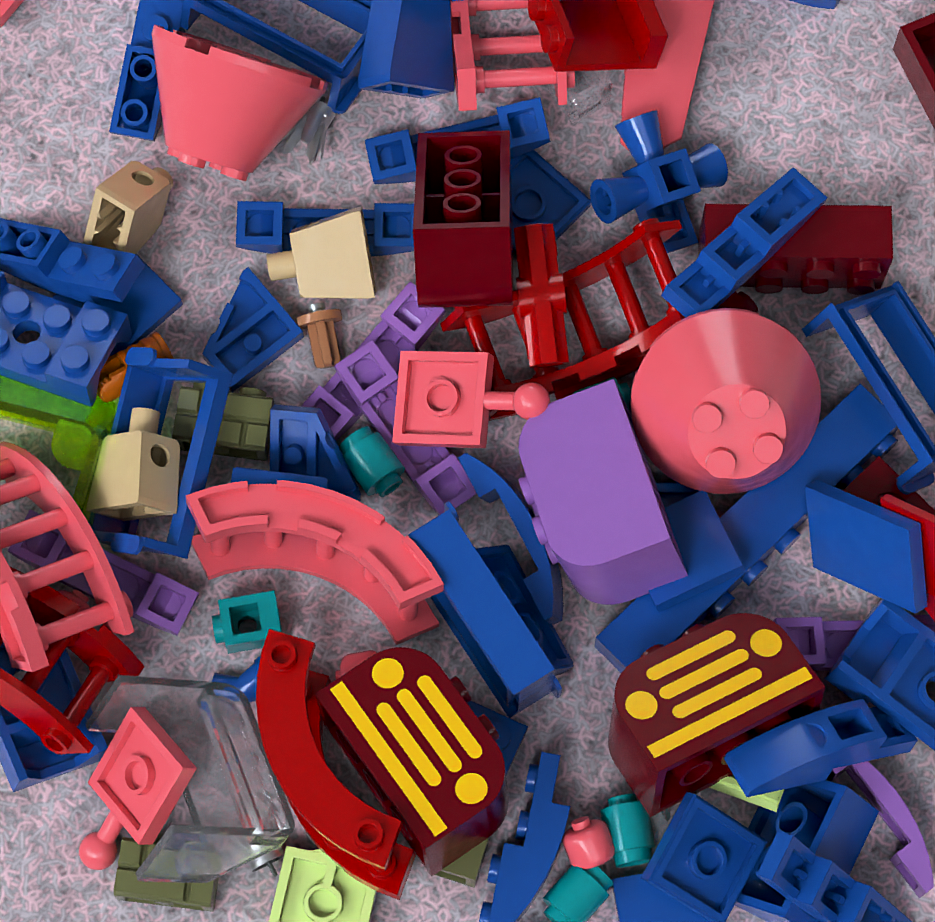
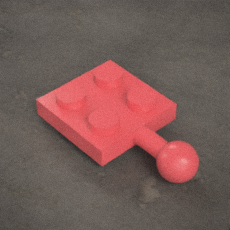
M401 351L392 443L399 446L486 448L489 410H512L521 418L528 420L529 418L539 416L547 409L550 403V396L547 390L537 383L523 384L515 392L491 391L494 356L488 352Z
M130 707L88 781V784L110 809L99 831L85 836L79 846L81 861L85 866L93 870H103L114 863L118 853L115 840L123 827L138 845H153L197 769L145 707Z

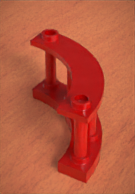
M658 218L644 220L635 225L633 233L621 242L591 260L562 273L566 307L585 353L582 361L560 370L558 367L534 368L536 374L533 378L516 383L505 379L484 324L513 315L526 347L524 319H520L517 290L513 291V305L453 307L454 311L440 323L442 331L466 328L475 352H488L494 356L491 391L515 392L523 384L537 383L542 385L549 395L554 393L556 399L559 400L572 395L574 391L608 378L615 377L617 380L639 369L644 357L650 350V345L670 326L685 318L667 302L669 307L666 311L667 316L653 326H649L626 270L628 265L648 254L663 292L666 285L677 277L663 243L682 229L680 220L659 222ZM608 276L611 279L632 332L628 336L629 340L609 350L602 348L580 293L581 289ZM489 410V421L518 414L512 410Z
M10 567L12 572L18 571L20 574H24L23 572ZM48 585L29 592L25 599L35 623L41 626L75 614L80 608L75 602ZM101 625L98 631L92 627L49 644L48 650L45 651L49 666L34 672L27 671L21 681L0 668V706L32 729L41 738L44 746L55 754L90 753L94 745L77 728L106 682L134 681L145 667L136 655L104 625ZM0 634V646H1L2 643H3V640H2V637H1V634ZM67 647L89 667L90 673L62 714L39 695L37 691Z
M269 629L258 668L256 707L260 735L272 771L302 827L317 847L355 880L377 892L400 900L416 857L414 849L396 843L403 823L399 819L374 809L353 795L329 769L322 745L323 719L315 693L329 685L331 680L328 675L309 670L316 647L314 642Z

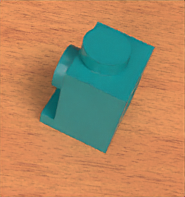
M275 590L218 600L220 614L212 616L216 644L225 642L228 654L263 648L269 629L282 632ZM249 619L256 622L257 627L254 632L241 633L239 631V626L244 620Z

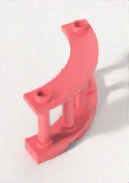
M450 0L452 50L457 73H454L459 111L477 110L476 94L485 93V88L552 84L555 86L558 105H567V88H575V71L555 72L552 63L551 66L496 70H484L483 66H475L474 61H480V56L543 52L541 35L479 38V34H471L469 16H476V11L528 8V0H464L458 2H451Z
M4 441L0 442V481L4 479L6 481L5 484L0 485V506L23 497H28L44 512L38 516L0 529V634L12 668L34 672L47 667L49 663L45 651L48 650L49 644L100 624L106 626L113 633L122 635L134 633L130 619L133 617L131 600L124 591L120 590L110 563L94 531L75 500L51 470L37 457L18 445ZM58 529L74 554L20 574L18 571L12 572L2 554V549ZM83 572L95 599L96 606L44 626L35 623L25 600L28 593Z
M277 480V484L248 485V481L232 482L186 495V504L200 531V534L193 536L191 545L208 580L225 574L252 569L298 571L331 582L364 603L386 627L396 645L439 627L437 618L425 601V599L443 592L444 583L434 566L407 535L404 537L385 521V517L360 501L330 489L286 480Z

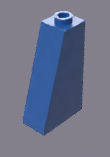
M372 0L358 77V89L420 99L454 92L450 0Z

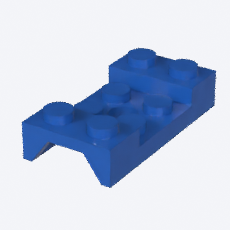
M0 271V376L92 407L96 400L100 372L116 343L129 342L133 335L128 314L87 300L82 308L7 283L4 272ZM26 331L40 333L37 340L27 344L16 341Z
M882 599L872 608L825 679L852 700L864 699L867 704L871 702L935 751V702L928 696L926 691L927 682H935V632L900 606Z
M3 642L0 646V668L14 676L17 672L24 670L12 668ZM66 649L37 691L39 695L62 714L81 687ZM0 706V762L13 792L101 760L108 746L91 707L77 728L94 745L90 753L61 755L55 754L46 748L41 738L32 729Z

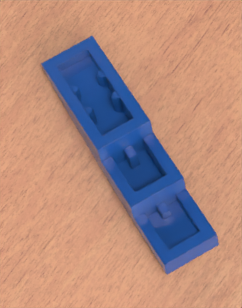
M793 167L739 212L731 226L704 247L696 261L666 285L661 296L685 318L698 312L716 309L760 269L825 203L828 197Z
M777 831L756 874L781 895L820 922H912L872 886L855 881L833 861L817 856L796 837L781 831Z

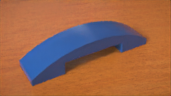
M540 97L497 107V115L423 132L510 130L511 159L551 142ZM407 129L365 140L374 184L416 181L418 134L410 135Z
M237 201L236 247L263 253L292 250L289 235L291 230L350 209L284 208L283 202ZM374 203V210L363 209L371 257L414 251V204Z
M464 453L458 459L478 497L488 503L501 498L538 568V571L522 580L543 620L553 625L563 620L564 603L558 563L552 565L545 545H541L531 520V518L536 517L531 505L527 504L525 497L503 475L477 458Z

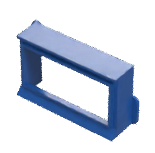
M183 0L180 27L188 31L200 14L205 15L331 83L327 106L331 107L334 113L343 114L362 91L358 89V77L372 0H299L362 34L342 63L329 58L223 0Z
M896 281L891 286L837 305L831 302L801 330L808 337L834 327L919 460L896 478L897 488L903 494L908 495L934 482L935 445L855 322L869 315L872 316L935 414V337L900 282Z
M131 347L125 358L128 366L110 435L129 432L132 409L137 407L149 408L160 412L157 434L161 435L173 383H206L178 493L177 514H173L166 542L136 535L139 519L122 521L91 512L88 523L99 543L111 546L114 552L137 555L144 551L188 559L196 522L186 504V495L205 489L233 374L190 359L157 358V351L153 348Z
M447 501L444 503V513L408 534L432 563L444 583L443 592L431 596V600L508 718L513 717L551 692L556 698H559L562 693V687L554 676L555 668L459 525V516L453 505Z

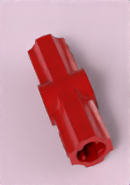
M537 223L514 228L519 278H516L520 319H524L525 342L529 367L545 368L569 364L564 314H567L563 274L559 273L558 252L553 224Z

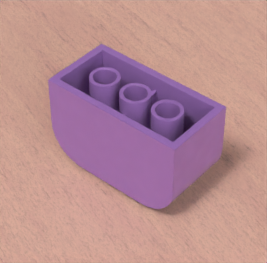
M614 379L551 402L542 414L527 420L521 431L518 446L526 476L518 479L527 504L532 506L536 516L531 518L540 544L545 545L552 565L560 563L572 586L582 597L603 605L620 604L649 593L648 590L688 576L646 454L635 433L631 414Z

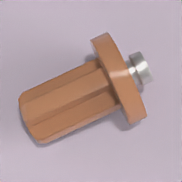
M324 303L309 305L311 313L296 318L297 325L301 329H307L314 365L319 369L334 367V365L341 361L334 323L343 319L340 309L324 310Z

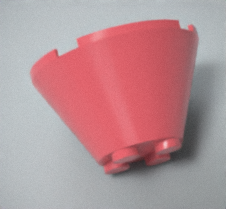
M154 25L151 35L165 145L168 146L167 154L177 157L180 162L204 169L206 161H208L209 167L220 170L221 174L246 181L248 174L254 172L327 91L328 81L294 68L290 69L272 63L271 60L178 30L171 32L160 25Z
M738 308L711 309L698 312L676 322L650 345V350L644 357L638 371L635 372L630 399L631 417L635 433L644 452L653 464L669 478L691 489L707 493H741L764 486L788 471L803 455L815 434L819 422L821 387L816 368L807 350L799 339L786 327L750 310Z

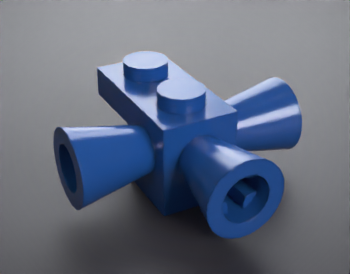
M658 110L644 113L615 125L616 130L638 165L623 172V177L596 179L592 182L590 199L598 218L602 222L610 224L635 209L640 222L651 218H658L659 222L680 220L682 229L663 243L667 254L698 243L683 199L701 192V188L721 187L726 183L728 167L722 151L716 145L707 143L689 155L686 148L664 155Z

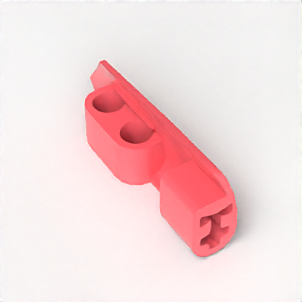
M653 0L668 33L656 69L624 70L621 122L658 110L663 149L682 139L714 0ZM620 136V144L628 150L627 146L625 145L624 141Z

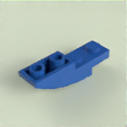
M183 0L139 1L131 44H127L109 130L110 133L155 142L162 122L151 33L154 25L163 26L164 29L171 32L178 30L185 33L186 29L180 27Z
M0 218V270L34 286L84 303L87 300L99 305L103 298L123 302L145 266L141 259L133 253L73 242L59 229Z
M859 699L813 712L773 728L727 752L724 760L745 796L751 797L825 781L833 768L908 753L918 740L912 733L877 707L869 708L864 699Z
M541 752L539 765L529 764L524 792L534 794L530 812L520 811L515 839L524 840V845L504 843L502 855L492 854L487 882L496 884L493 902L483 901L479 922H519L541 891L554 865L565 833L571 807L552 803L561 755Z

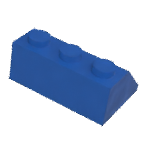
M827 780L785 789L777 812L758 806L748 828L768 842L740 893L735 906L767 922H820L756 875L777 831L793 835L814 854L833 861L850 875L879 811L848 786Z

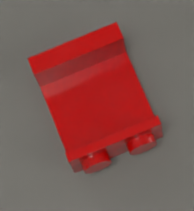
M528 0L529 17L537 25L541 35L542 50L544 53H548L555 72L656 69L667 41L668 33L653 0Z

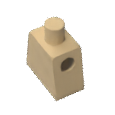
M131 161L102 182L95 190L83 244L136 254L161 225L169 192L173 187L171 175L162 168L150 169L138 161Z
M362 207L353 208L295 228L289 234L292 250L266 254L270 280L276 281L297 277L299 294L302 298H375L376 286Z
M133 408L129 432L108 435L104 438L86 511L122 521L177 514L180 445L175 439L157 434L160 412L149 408Z

